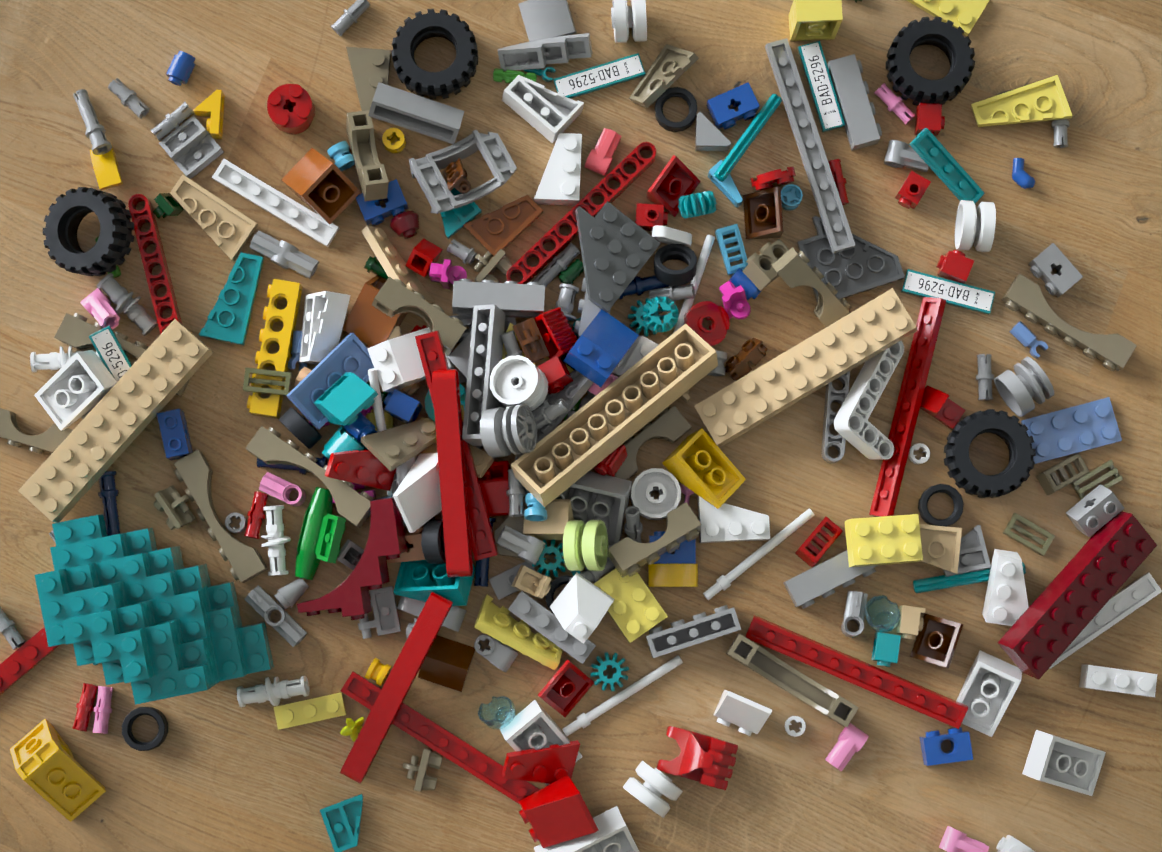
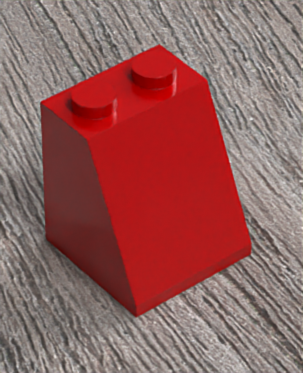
M568 775L519 801L522 807L519 813L525 824L530 823L532 828L528 831L533 841H539L543 848L599 831L580 792Z

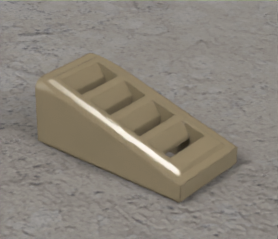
M1076 453L1038 474L1037 479L1045 493L1050 495L1088 474L1089 470L1080 454ZM1073 461L1079 472L1078 474H1076L1070 462ZM1063 466H1065L1071 478L1068 477ZM1055 471L1058 472V474H1059V476H1060V478L1062 479L1063 482H1060V480H1059L1058 476L1056 475Z

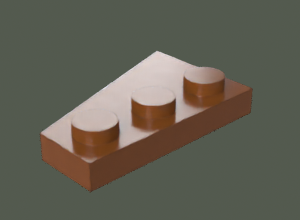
M526 195L463 226L494 257L500 249L504 250L543 213V210L529 195Z

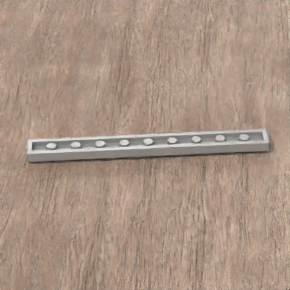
M788 39L768 43L765 45V49L832 253L852 249L856 245Z

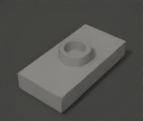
M525 561L489 579L498 600L519 591V589L511 585L521 565L535 571L531 563Z

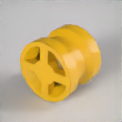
M389 128L383 133V144L388 152L396 154L403 151L406 146V139L400 129Z
M375 657L365 678L368 680L373 679L377 685L382 686L392 666L382 664L380 659Z

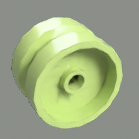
M569 520L563 535V557L567 569L570 571H582L587 567L590 571L604 570L607 563L609 546L608 533L604 521L589 520L585 524L582 520Z

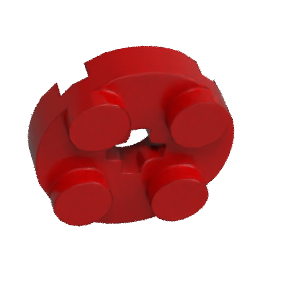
M794 166L787 167L785 171L777 169L757 175V178L752 177L750 180L752 188H756V191L773 188V183L784 185L794 182L796 173Z
M703 301L693 305L684 315V324H687L710 346L722 342L726 337L727 330H729L730 320L726 310L711 301ZM704 318H706L707 321L711 320L712 325L709 326L710 330L703 328L702 323Z

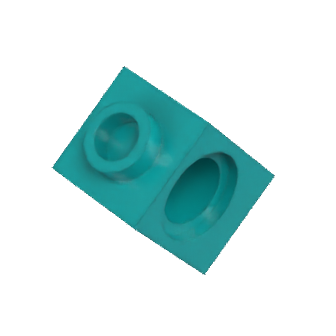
M875 632L871 660H877V665L891 667V663H897L901 636Z

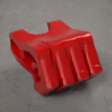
M668 726L666 735L676 740L681 753L671 761L659 760L656 768L672 775L698 781L700 784L726 790L728 781L725 778L730 779L733 769L728 767H734L736 763V757H733L732 754L737 753L738 745L700 733Z

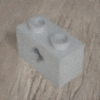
M1054 243L1029 263L1032 274L1044 281L1046 290L1053 296L1060 297L1083 277ZM1055 268L1057 272L1052 275L1050 272Z
M1100 484L1069 509L1066 514L1079 531L1090 537L1125 508L1111 490Z

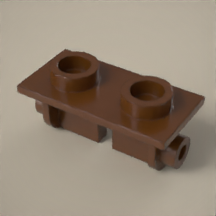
M458 158L456 162H451L447 166L444 175L449 191L455 188L461 193H467L471 189V184L467 180V171L463 168L461 159Z
M756 338L747 340L742 345V350L726 362L725 372L731 374L730 377L734 381L744 377L752 370L747 364L749 361L756 366L766 356L765 352L768 349L762 344L761 340Z

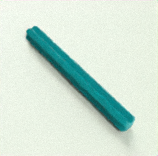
M777 94L770 96L714 173L716 179L723 182L780 105L782 102L781 97Z
M1022 562L1023 572L1025 574L1026 568L1025 564ZM991 568L948 577L941 575L914 580L913 589L915 593H923L985 582L989 580Z

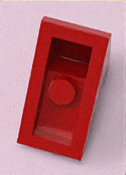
M927 385L920 408L952 430L966 410L949 399L950 395Z

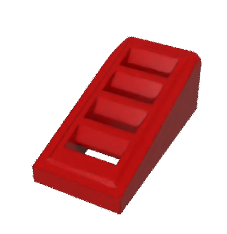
M825 517L795 554L810 567H814L843 530L828 517ZM822 527H826L830 532L834 534V536L831 537L822 529ZM816 534L821 535L828 543L823 542ZM811 540L815 544H817L822 550L820 551L814 545H812L810 543Z

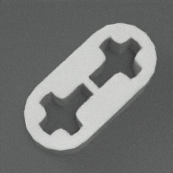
M666 226L653 227L652 237L657 241L691 247L692 234Z

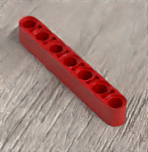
M135 194L129 199L128 207L132 215V222H134V231L161 334L174 319L181 324L182 321L152 203L144 195ZM144 201V209L137 211L136 205ZM151 223V227L147 232H141L143 224ZM151 244H156V250L148 254L146 252L147 247ZM160 265L162 267L161 272L158 275H152V269ZM166 287L167 293L163 297H158L157 291L159 288ZM171 308V317L164 319L163 311Z

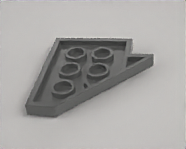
M607 201L595 218L580 206L575 211L588 300L606 312L611 309L661 244Z
M812 217L817 236L797 242L799 251H802L810 260L807 264L812 269L815 266L824 275L822 281L825 284L830 282L838 291L835 295L839 300L905 278L897 255L852 234L856 245L854 248L833 254L820 217ZM812 287L818 303V291Z

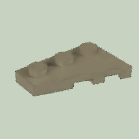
M430 418L361 437V443L390 471L437 442L436 425Z

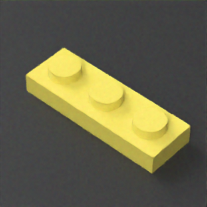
M342 692L274 707L278 730L347 715Z

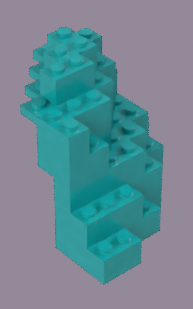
M103 514L52 524L56 547L50 548L54 571L35 575L48 647L73 643L77 666L102 663L106 685L131 682L135 705L205 691L220 681L244 677L247 674L270 670L274 667L265 622L242 626L234 581L211 586L207 564L184 568L180 546L157 550L153 528L108 536Z

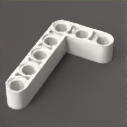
M902 341L865 362L834 419L835 430L870 460L890 459L894 453L893 443L868 421V418L904 353Z

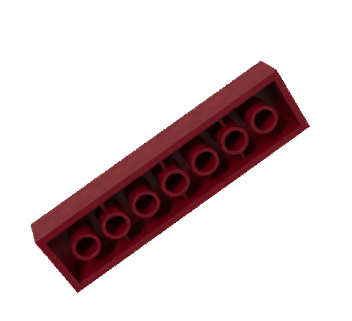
M1121 511L1096 531L998 641V644L1024 674L1040 679L1156 548L1157 544L1133 514Z

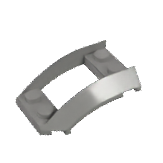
M473 130L471 135L441 150L428 153L423 158L409 159L412 178L416 177L432 207L431 213L436 214L467 205L490 194L504 185L517 169L498 133L488 132V134H483L477 130ZM480 150L494 178L467 193L453 196L451 191L448 190L447 183L439 170L447 168L451 162H456L458 158L462 160Z

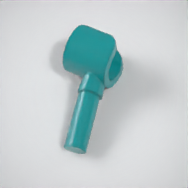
M546 67L544 70H524L525 72L535 73L538 76H542V79L545 82H551L553 80V78H549L546 76V72H556V70L553 67Z

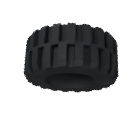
M427 9L428 13L422 15V12L419 11L415 13L416 17L414 19L408 17L404 21V27L399 26L396 31L397 37L393 38V50L391 53L398 78L409 91H415L417 95L422 97L427 95L431 100H436V96H442L443 99L449 98V94L453 92L457 95L461 92L460 88L462 86L467 87L470 84V78L474 77L476 73L478 50L475 36L469 30V25L465 21L461 22L459 16L454 13L450 16L447 10L441 9L440 13H435L434 9ZM428 38H445L455 46L456 59L447 69L440 72H428L417 66L414 52L418 45Z
M922 17L919 22L916 19L911 21L907 27L904 26L898 35L895 36L887 53L886 70L889 71L887 74L888 81H893L894 85L892 88L896 93L898 91L902 93V99L907 101L910 98L913 100L912 104L916 106L919 103L944 105L946 101H952L964 89L975 67V61L973 60L975 51L974 48L969 47L972 43L969 36L964 38L962 35L964 30L961 27H958V29L953 27L954 22L950 20L946 23L941 22L942 17H935L933 20H930L929 17ZM920 45H933L940 48L949 59V73L944 78L938 80H929L921 77L911 66L910 54L912 50Z
M87 187L70 189L66 191V195L61 194L57 197V203H52L48 209L50 213L45 216L44 222H46V227L43 228V235L46 236V240H44L45 248L50 249L48 255L52 260H56V265L68 272L86 276H103L106 272L111 273L116 270V265H122L125 261V254L129 255L131 251L129 246L131 242H134L132 230L135 229L134 222H130L132 215L129 210L125 209L126 205L124 202L117 199V196L111 193ZM95 212L100 222L99 239L93 248L84 253L77 239L78 227L86 215Z
M994 409L975 412L957 423L946 439L948 440L947 445L944 446V453H946L944 464L945 466L948 465L949 472L947 473L950 478L953 477L955 479V485L959 488H964L965 492L970 495H978L979 498L1000 497L1022 486L1021 484L1029 478L1030 470L1034 468L1035 462L1033 457L1036 456V449H1032L1031 444L1034 440L1032 436H1028L1026 431L1029 429L1026 425L1018 423L1019 419L1017 417L1008 416V412L1002 410L996 412ZM993 433L1006 443L1009 450V463L1001 473L984 475L973 466L969 457V447L973 439L978 435Z

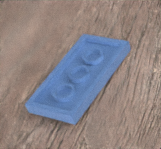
M349 333L286 395L316 429H320L328 420L314 405V402L344 373H354L365 383L369 380L368 370L374 368L367 347L354 333Z
M1110 397L1021 421V425L1025 424L1029 429L1026 431L1028 436H1032L1034 440L1031 444L1032 449H1036V456L1033 457L1035 464L1122 441Z

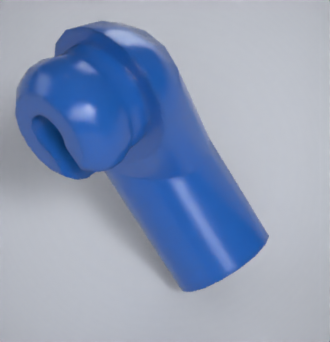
M1014 158L1012 167L1013 181L1021 188H1033L1035 179L1024 171V159Z

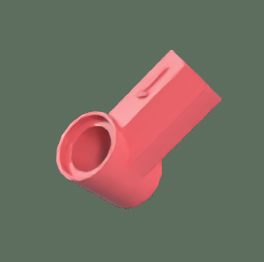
M604 128L595 148L591 150L584 167L606 176L621 135L611 129Z

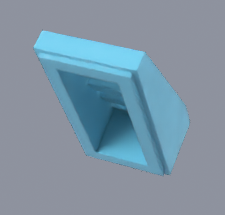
M720 160L709 170L708 178L738 208L741 206L743 199L731 175L729 174L723 182L714 177V173L723 162Z
M738 224L717 229L715 235L727 274H734L738 268L744 270L748 263L746 262L747 256ZM734 233V237L723 239L724 235ZM734 242L737 243V246H733L730 248L725 247V245ZM739 251V255L728 258L729 253ZM742 259V264L730 265V262Z

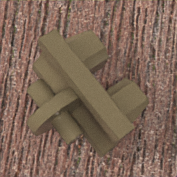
M502 249L497 252L490 262L488 260L493 255L488 251L483 257L479 254L475 255L474 258L478 263L473 269L479 272L482 267H485L474 279L476 282L493 280L495 283H500L492 275L496 269L507 275V271L513 264Z
M173 485L165 490L158 491L154 495L156 497L154 506L158 511H165L169 516L166 524L171 530L183 527L196 519L186 504L190 500L188 494L181 497Z
M425 748L420 766L417 765L419 757L412 755L410 764L403 763V768L409 769L407 778L414 779L415 771H418L414 790L419 792L422 789L435 790L438 778L426 775L427 768L440 769L443 759L442 756L432 753V749Z

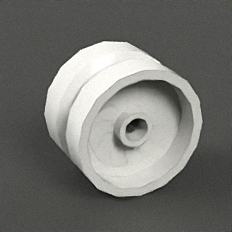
M612 0L611 21L612 29H614L615 43H625L628 41L629 28H632V37L635 42L647 41L645 0H630V6H627V0Z
M960 201L955 222V247L957 250L968 251L973 243L975 249L979 252H989L991 250L996 224V209L993 202H981L976 209L973 201Z
M520 355L508 356L493 368L490 376V389L493 396L506 407L526 404L533 411L544 402L548 393V381L545 374L528 358Z
M651 468L643 471L635 478L631 487L630 500L632 506L639 508L640 516L648 520H661L667 517V513L677 508L681 500V488L678 480L672 473L664 469ZM652 491L659 492L658 499H654V496L651 497Z
M641 761L635 770L637 775L645 780V782L641 783L634 777H630L623 788L664 818L670 810V806L661 796L664 795L670 800L676 801L683 791L672 783V780L660 770L654 769L644 761Z

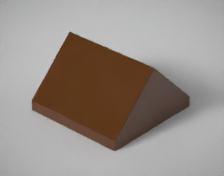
M777 186L743 195L746 239L781 238L784 231L780 187Z
M924 613L923 629L918 631L910 657L943 669H949L963 624Z
M437 635L420 668L418 678L462 692L475 648Z

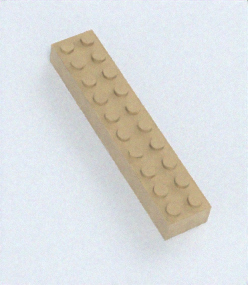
M892 288L694 407L716 445L720 448L917 332V327Z
M174 319L18 491L49 520L59 523L214 352L179 321Z
M684 324L539 441L532 452L524 453L513 462L511 467L515 478L546 507L718 366L716 351L687 324Z

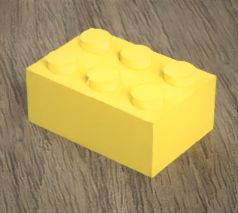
M794 0L789 13L790 41L835 39L843 20L842 0Z
M918 514L855 518L845 521L849 567L915 563L923 560Z
M614 569L594 583L595 586L614 599L608 609V613L629 643L668 617L638 573L633 576L626 575L622 578L618 570Z

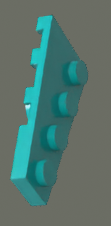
M240 253L199 336L244 346L264 261L263 257Z

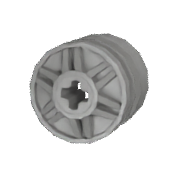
M1028 356L1021 360V364L1017 363L1014 365L1015 374L1010 370H1006L994 378V384L1000 396L1011 411L1019 417H1023L1035 409L1034 401L1042 404L1045 402V398L1049 399L1054 396L1053 386L1046 373L1037 362Z
M519 404L508 406L506 409L499 407L484 410L480 420V435L487 454L495 458L508 456L511 453L515 455L530 453L534 450L537 442V427L529 406Z

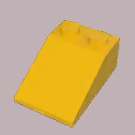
M703 428L688 435L662 462L678 482L717 509L746 480Z

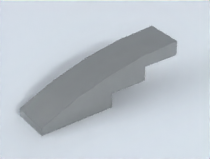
M589 33L545 38L498 49L500 67L503 71L545 68L546 64L568 63L569 59L589 58L593 54Z

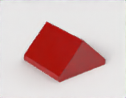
M673 155L648 190L647 199L654 204L664 205V211L676 217L679 213L678 199L681 196L692 194L701 181L677 156Z
M567 659L540 691L538 696L562 716L566 717L591 688L594 681Z

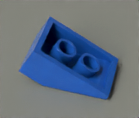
M601 309L568 352L564 362L601 388L639 335Z

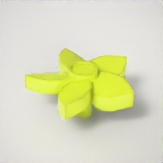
M364 717L357 719L355 723L353 719L346 718L347 726L342 728L340 734L343 736L350 735L354 742L363 727L361 725L364 723Z

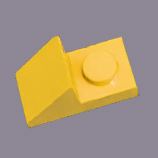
M222 90L213 92L193 110L196 116L211 117L207 118L206 127L207 132H210L213 139H222L225 95Z

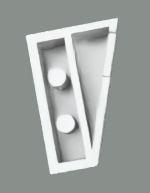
M330 291L305 295L299 362L318 365L339 344L351 295Z
M994 549L982 615L987 623L1013 626L1029 608L1022 559L1017 552Z

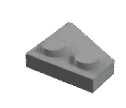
M980 525L974 527L973 530L961 538L958 574L991 568ZM943 570L945 577L953 576V575H958V574H955V573H952V572Z

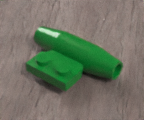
M316 487L305 512L296 552V577L313 580L321 560L335 564L340 554V543L346 528V518L333 515V498L329 489Z

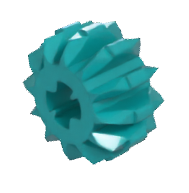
M711 191L685 195L678 199L679 212L685 219L711 214L717 210L716 198H714V194Z
M637 300L639 308L635 306L630 307V310L635 314H628V319L635 321L631 322L629 326L630 328L638 326L635 332L637 334L641 330H645L644 337H648L650 329L642 320L645 305H643L641 300ZM658 308L657 313H654L652 316H658L663 321L664 315L659 314L664 311H662V308ZM651 330L653 335L657 334V332Z
M554 539L551 540V547H548L546 540H543L542 542L546 545L539 557V561H537L536 565L532 564V567L541 565L537 570L538 573L541 574L546 569L545 576H550V571L553 570L554 576L558 577L557 568L562 572L566 571L560 565L561 563L565 564L564 559H562L563 552H559L563 548V543L554 548ZM554 553L557 556L554 557L557 560L556 563L550 562L546 564L544 556Z
M605 652L606 661L603 662L601 657L597 656L596 659L601 664L600 666L591 664V667L598 669V672H592L590 676L595 677L599 675L600 678L594 684L598 685L603 681L602 690L605 691L607 683H610L611 691H615L614 682L621 688L623 684L618 679L621 677L624 680H628V676L621 674V671H628L629 667L620 668L625 659L622 658L617 663L615 662L618 657L617 653H614L612 660H609V654ZM607 665H612V668L615 667L616 669L613 678H607L608 675L604 676L603 671L607 669Z

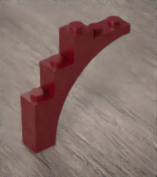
M394 497L370 501L371 526L368 541L360 561L348 578L330 593L318 599L298 603V613L306 612L307 616L321 614L320 610H328V613L342 612V617L351 616V620L365 618L364 614L372 612L369 590L383 588L382 584L390 582L387 560L400 558L401 553L407 552L403 517Z

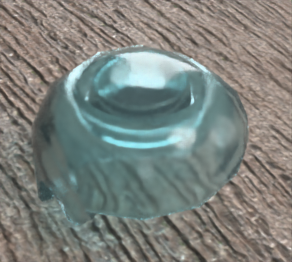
M874 596L867 602L865 607L866 621L872 629L885 633L892 631L898 626L901 618L898 605L891 602L887 596Z
M493 696L489 704L482 703L480 705L478 716L489 728L500 730L512 722L515 717L516 708L511 699L505 696Z

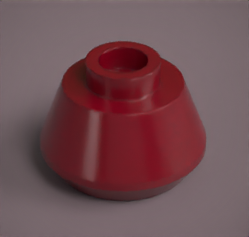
M414 211L403 212L391 219L390 228L399 237L411 238L417 234L416 231L419 229V215Z

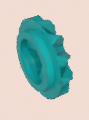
M656 296L645 304L642 313L643 321L654 332H667L676 325L679 318V310L675 302L668 297ZM658 305H660L662 311L670 312L664 315L663 323L658 316H651L657 313Z

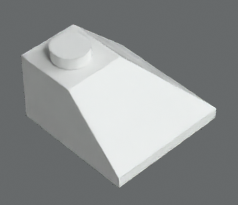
M576 573L550 605V608L564 630L584 644L597 628L614 599Z

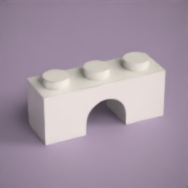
M1082 665L1079 687L1155 697L1157 674Z

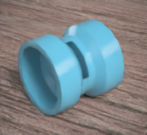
M347 141L339 142L327 150L329 157L334 159L335 165L341 171L355 165L353 154L349 151L350 146Z
M788 184L781 190V203L784 210L791 211L799 206L803 197L800 187L794 184Z
M527 493L525 495L527 509L524 511V518L529 521L547 520L548 512L545 507L531 493Z

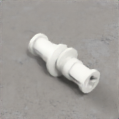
M60 346V353L36 354V352H31L32 372H37V370L61 369L77 352L82 351L73 353L72 346H69L67 353H65L63 347ZM94 351V352L96 353V355L99 357V359L101 360V358H100L99 354L97 353V351Z
M284 505L265 506L263 508L266 510V531L268 535H263L261 538L267 539L268 542L262 544L261 547H269L270 571L268 576L286 575L289 572L286 570V549L284 543L291 541V538L284 536L282 509H284Z
M277 676L274 677V683L271 684L269 677L265 678V685L259 684L249 688L237 687L238 704L240 707H245L246 704L270 701L273 706H278L281 698L287 699L298 695L309 696V682L306 676H301L300 679L283 680L281 682Z

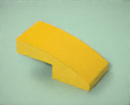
M113 146L109 152L102 155H95L90 150L99 189L103 191L122 185L123 182Z
M648 564L649 587H698V564Z

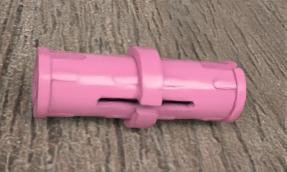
M885 83L875 91L874 94L888 106L887 109L890 112L893 111L905 125L915 117V114L902 102L903 99L900 96L897 97Z
M98 686L96 707H94L95 722L93 733L108 734L109 717L113 709L111 708L113 687Z

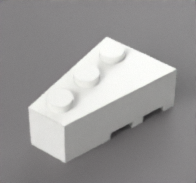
M520 75L506 87L502 98L505 104L551 143L558 138L559 133H563L581 114L584 102L574 101L565 97V94L553 92L546 89L544 85Z
M559 133L534 198L536 204L575 206L580 201L582 134Z
M698 496V520L701 523V530L699 532L700 543L770 539L768 515L726 503L717 509Z

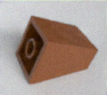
M313 148L281 179L295 195L328 224H331L361 193L333 162Z
M376 275L364 284L342 330L347 332V335L354 333L359 340L367 344L368 348L387 341L396 326L400 327L408 313L402 312L389 317L372 306L375 296L387 281L379 275Z

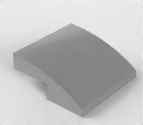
M527 0L518 4L529 42L577 33L567 0Z
M194 115L159 142L161 147L189 179H192L224 153Z

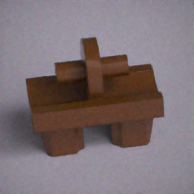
M534 317L512 326L525 357L532 363L550 356Z

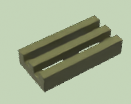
M245 368L243 391L286 396L290 393L292 373ZM250 374L285 377L286 380L284 382L250 378ZM249 383L284 386L285 388L284 390L251 387Z
M1112 460L1107 461L1071 483L1081 500L1085 497L1083 492L1112 475L1114 479L1103 485L1106 488L1123 480L1117 468L1114 467ZM1105 468H1109V472L1105 473L1104 475L1100 476L1099 478L1095 479L1094 481L1090 482L1084 487H1079L1080 483L1084 482L1085 480L1089 479L1090 477L1094 476L1095 474L1099 473Z
M1013 513L1011 520L1003 531V534L1041 556L1045 555L1055 535L1016 513ZM1016 520L1048 539L1044 541L1015 524ZM1013 528L1043 546L1042 549L1011 532V529Z

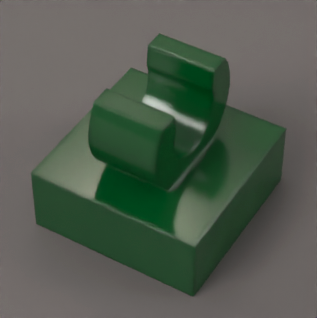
M159 193L154 199L159 205L153 211L158 219L161 217L166 218L167 216H178L184 210L170 193Z

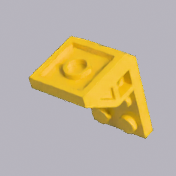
M46 719L10 749L15 769L21 778L70 822L106 792L105 787L74 760L67 744L53 725Z

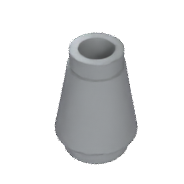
M299 578L278 589V593L274 597L286 610L288 607L292 608L309 586L302 578Z

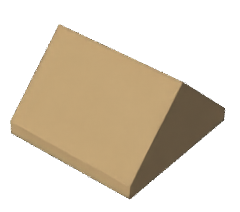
M554 499L545 507L548 512L547 520L529 521L524 518L523 534L533 536L539 540H563L567 522L574 520L570 499Z

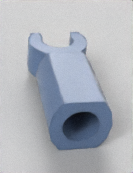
M1021 321L1009 331L1025 348L1028 347L1030 349V354L1033 358L1037 359L1040 357L1039 353L1036 352L1037 346H1040L1044 351L1048 349V345L1043 341H1038L1036 339L1037 336Z
M302 331L293 332L292 358L288 362V369H295L296 362L299 363V371L307 367V363L299 362Z

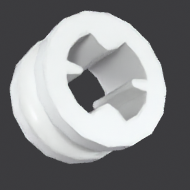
M918 443L910 448L908 457L914 464H923L929 459L930 450L925 444ZM921 448L924 450L922 453H925V457L917 460L913 452Z
M792 716L786 720L784 727L787 734L797 737L804 733L806 725L801 717ZM795 720L796 723H801L802 727H799L800 731L798 733L794 730H789V725H792L790 721Z

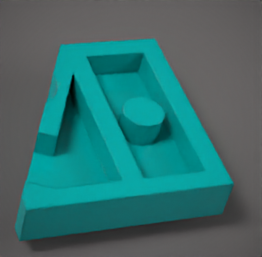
M455 188L451 190L453 196L462 194ZM475 202L441 212L445 234L448 239L463 228L464 224L470 222L482 212Z
M363 794L320 809L334 852H342L358 846Z

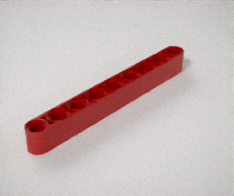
M650 142L639 144L509 268L506 275L507 281H512L510 279L512 274L520 273L523 275V279L518 284L529 283L552 261L554 256H557L579 235L575 217L576 209L580 206L595 218L607 201L612 203L654 163L656 157L655 146ZM649 150L652 156L645 159L641 157L640 152ZM627 165H632L636 171L633 174H627L624 168ZM615 180L619 182L620 187L613 190L607 184ZM594 196H601L604 202L600 205H595L591 199ZM567 226L572 232L568 236H563L559 230ZM546 242H552L556 247L553 251H546L543 245ZM535 257L539 260V264L536 267H530L527 264V260Z
M457 369L435 370L432 372L446 570L448 577H466L473 574L464 441L462 439L463 428L459 376Z
M434 592L428 597L340 771L341 774L360 784L362 783L453 605V602Z

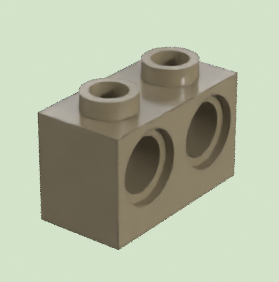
M780 239L773 244L768 242L759 250L761 252L759 255L755 252L746 260L748 265L742 272L760 291L779 277L772 265L789 251Z

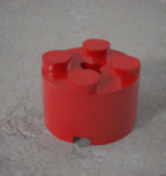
M284 84L268 95L267 111L272 122L279 130L288 134H299L310 127L315 117V107L310 95L304 88L298 84ZM293 106L294 111L289 112V107Z

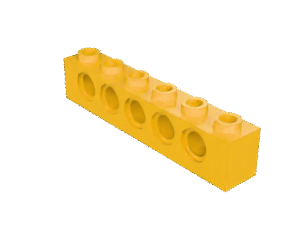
M273 279L272 285L269 284L267 290V298H270L268 307L265 306L263 312V320H266L265 328H261L259 334V342H262L261 350L257 351L255 356V364H258L257 369L265 370L268 366L273 365L276 371L288 372L293 332L296 329L303 286L300 283ZM279 300H287L288 304L285 309H277ZM278 321L283 322V329L279 332H274V323ZM274 343L279 344V351L276 354H270V345ZM252 375V378L284 382L286 380L285 377ZM251 383V386L260 388L268 387L278 390H284L285 388L284 386ZM253 392L248 397L247 408L250 409L249 412L252 415L280 419L283 395L271 394L269 398L263 399L261 393Z

